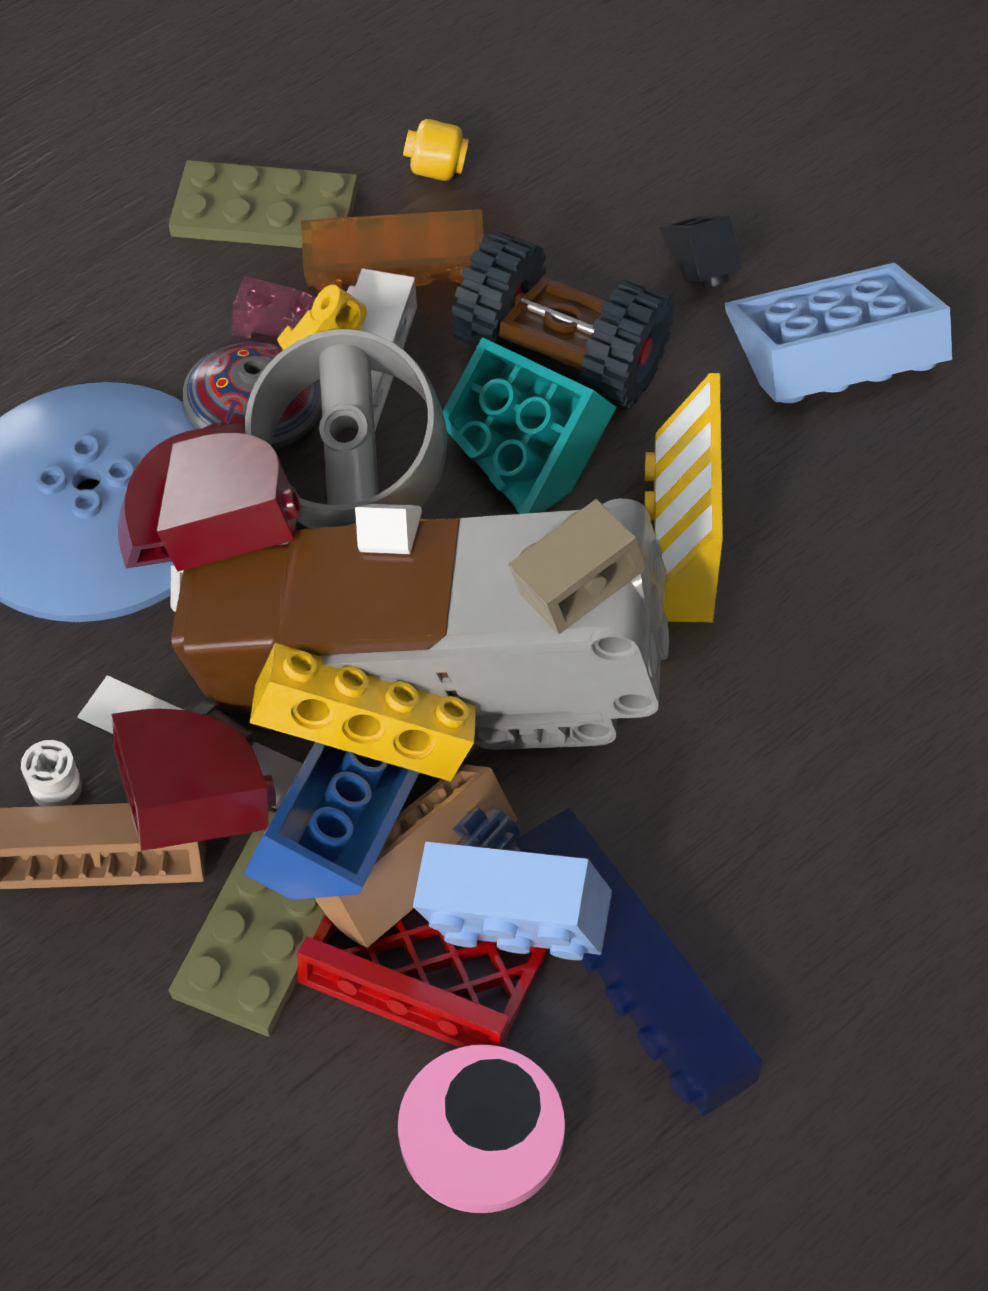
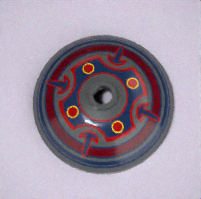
M241 342L221 347L201 358L191 368L183 387L185 413L196 429H201L216 422H225L228 425L245 423L247 404L252 389L266 366L283 351L282 347L263 342ZM320 379L301 391L285 409L273 436L272 448L274 450L301 439L318 421L322 411Z

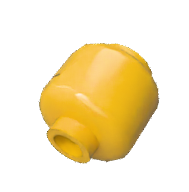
M425 119L419 124L417 132L408 130L403 156L411 158L410 167L416 175L449 181L455 173H462L469 140L463 138L461 128L456 125Z

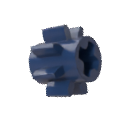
M477 807L473 812L469 811L453 828L462 837L455 845L521 852L513 844L520 835L518 826L506 813L498 808L490 807L484 813Z

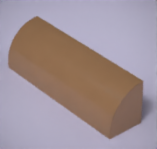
M461 764L451 782L441 779L398 815L359 894L315 898L326 916L340 931L354 942L368 948L414 908L413 903L425 842L455 845L462 837L453 828L469 811L473 812L479 807L485 813L490 807H495L506 813L514 822L517 820L492 769Z
M128 803L0 808V889L204 881L206 840L141 851Z

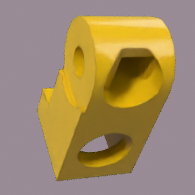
M329 285L318 294L312 309L308 310L296 327L293 329L287 326L277 338V341L284 350L296 341L319 332L339 329L360 330L367 314L366 305L338 286Z

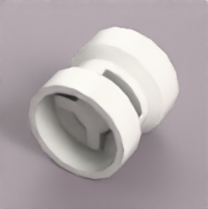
M43 740L26 750L21 760V770L34 801L40 806H66L75 802L82 791V779L70 749L62 742Z

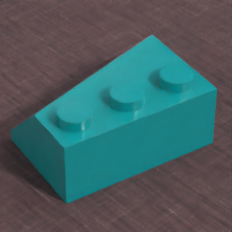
M482 337L448 400L443 414L447 432L482 468L494 486L504 493L515 506L516 511L519 514L544 512L572 492L617 407L594 390Z

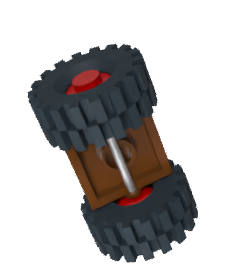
M498 230L490 232L488 239L484 237L479 243V251L474 250L470 257L471 264L469 268L465 267L461 275L464 278L462 285L457 286L455 296L458 299L452 306L451 313L455 315L451 321V329H454L453 336L457 340L475 347L478 346L483 337L510 351L513 349L514 343L524 349L533 350L558 360L564 365L583 370L580 373V380L583 381L581 385L594 390L606 400L626 408L633 407V404L640 400L642 391L645 392L648 388L650 378H654L658 370L656 366L659 359L662 360L665 353L663 349L665 343L669 341L671 334L669 328L674 321V315H672L675 309V304L672 303L673 298L626 280V282L622 281L619 283L618 289L614 288L608 302L544 277L546 266L543 263L546 260V255L542 253L544 250L542 247Z

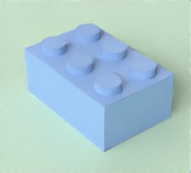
M425 842L413 907L429 922V927L438 930L445 936L444 941L453 945L476 947L477 940L497 942V948L512 953H529L531 946L548 948L551 955L559 958L582 960L584 953L598 955L602 953L612 890L589 859Z

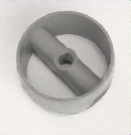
M350 329L329 330L309 335L280 352L262 371L252 389L246 409L245 433L263 439L272 447L275 429L287 406L301 391L320 379L322 419L320 420L319 432L324 442L327 504L314 503L299 498L302 516L296 518V521L308 528L337 527L356 523L355 507L387 504L415 505L422 508L434 493L443 473L447 451V429L436 392L431 381L418 363L393 342L370 332ZM371 370L383 372L404 381L422 396L428 408L426 435L418 456L408 471L396 483L380 494L378 489ZM344 429H358V433L353 440L346 443L337 441V437Z

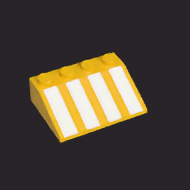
M720 373L708 374L656 432L655 452H645V481H654V491H645V508L648 511L650 520H654V533L656 540L659 541L666 569L664 611L667 622L713 623L723 540Z

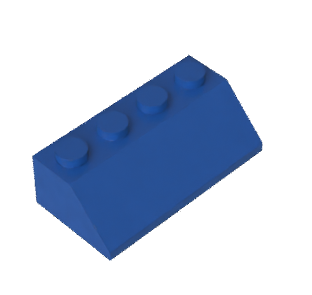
M315 742L243 874L291 900L359 894L419 772Z

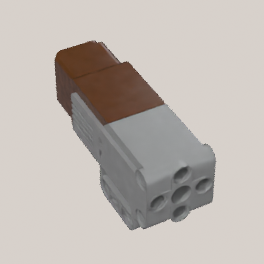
M622 498L604 503L603 506L637 538L646 570L561 634H558L520 594L508 564L517 558L526 547L540 541L559 527L569 515L580 510L461 518L460 520L454 518L419 521L410 554L360 552L356 525L301 529L295 531L294 540L289 541L288 544L275 545L184 570L172 627L171 642L173 649L207 698H214L216 702L221 704L225 714L251 713L256 682L274 644L278 643L321 656L324 664L339 669L344 666H354L361 669L366 676L373 675L379 677L380 680L391 683L396 681L407 682L416 690L442 697L453 696L459 698L464 703L475 705L476 716L473 744L481 748L507 750L606 745L613 742L616 738L618 718L646 717L658 710L661 660L667 659L669 653V630L664 611L666 569L662 559L660 544L656 540L645 506L638 501Z

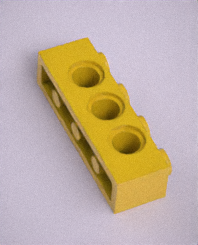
M275 643L255 685L250 723L451 782L474 743L476 706L464 703L459 698L453 696L442 697L416 690L407 682L396 681L391 683L380 680L379 677L373 675L366 676L361 669L354 666H344L340 669L324 664L321 656Z

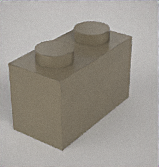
M597 499L582 510L569 515L559 527L537 543L526 547L517 558L508 564L520 594L558 634H561L646 570L637 538Z

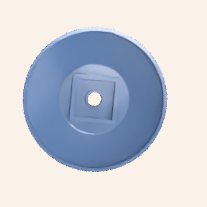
M114 382L86 383L60 388L36 396L0 417L1 603L38 618L67 622H87L131 614L150 607L171 595V566L174 565L172 561L125 568L118 540V520L128 483L142 458L162 441L174 435L196 429L188 419L182 401L159 390L140 385ZM95 479L100 481L98 486L92 490L76 489L78 484L84 480Z

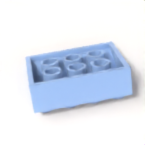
M895 262L725 303L726 313L760 386L776 403H795L804 399L806 395L822 391L840 392L847 389L850 384L867 380L873 382L885 381L895 373L908 370L925 371L935 367L936 363L952 360L950 307Z

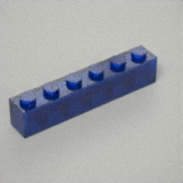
M570 807L517 838L516 846L521 852L589 859L612 890L601 955L584 953L583 959L579 961L587 972L593 973L597 971L607 985L605 988L606 996L615 1011L620 1016L628 1014L639 1029L637 1037L646 1053L653 1060L661 1058L672 1073L669 1079L679 1098L686 1105L694 1103L704 1117L756 1083L759 1079L763 1060Z

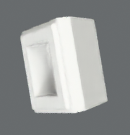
M368 504L355 507L357 540L360 552L411 553L422 513L420 506Z

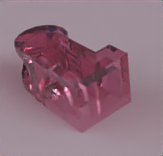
M244 275L232 306V335L250 339L252 333L256 332L278 338L287 326L293 329L296 327L308 310L312 309L316 297L297 291L295 288Z

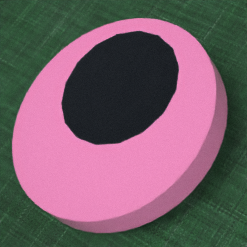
M470 1045L440 1055L415 1076L405 1092L400 1106L398 1136L401 1153L409 1173L415 1182L432 1198L460 1211L491 1213L514 1207L526 1201L549 1180L559 1163L564 1145V1111L553 1082L532 1060L504 1047Z

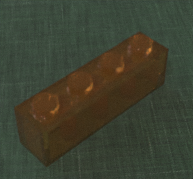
M482 209L301 220L304 276L307 287L315 286V289L322 291L329 285H336L342 288L343 284H356L361 269L415 277V286L431 283L432 279L450 278L452 282L462 283L464 278L461 275L465 267L469 268L471 264L470 257L474 250L479 251V243L484 238Z

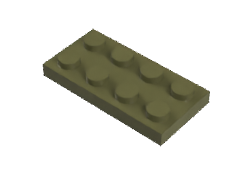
M186 160L168 224L171 237L344 252L358 190L357 174Z
M268 810V820L270 824L271 820L275 815V812ZM261 830L252 832L173 980L169 992L172 999L270 1037L298 982L297 952L306 936L313 937L326 914L320 908L315 898L291 900L243 874L266 831Z

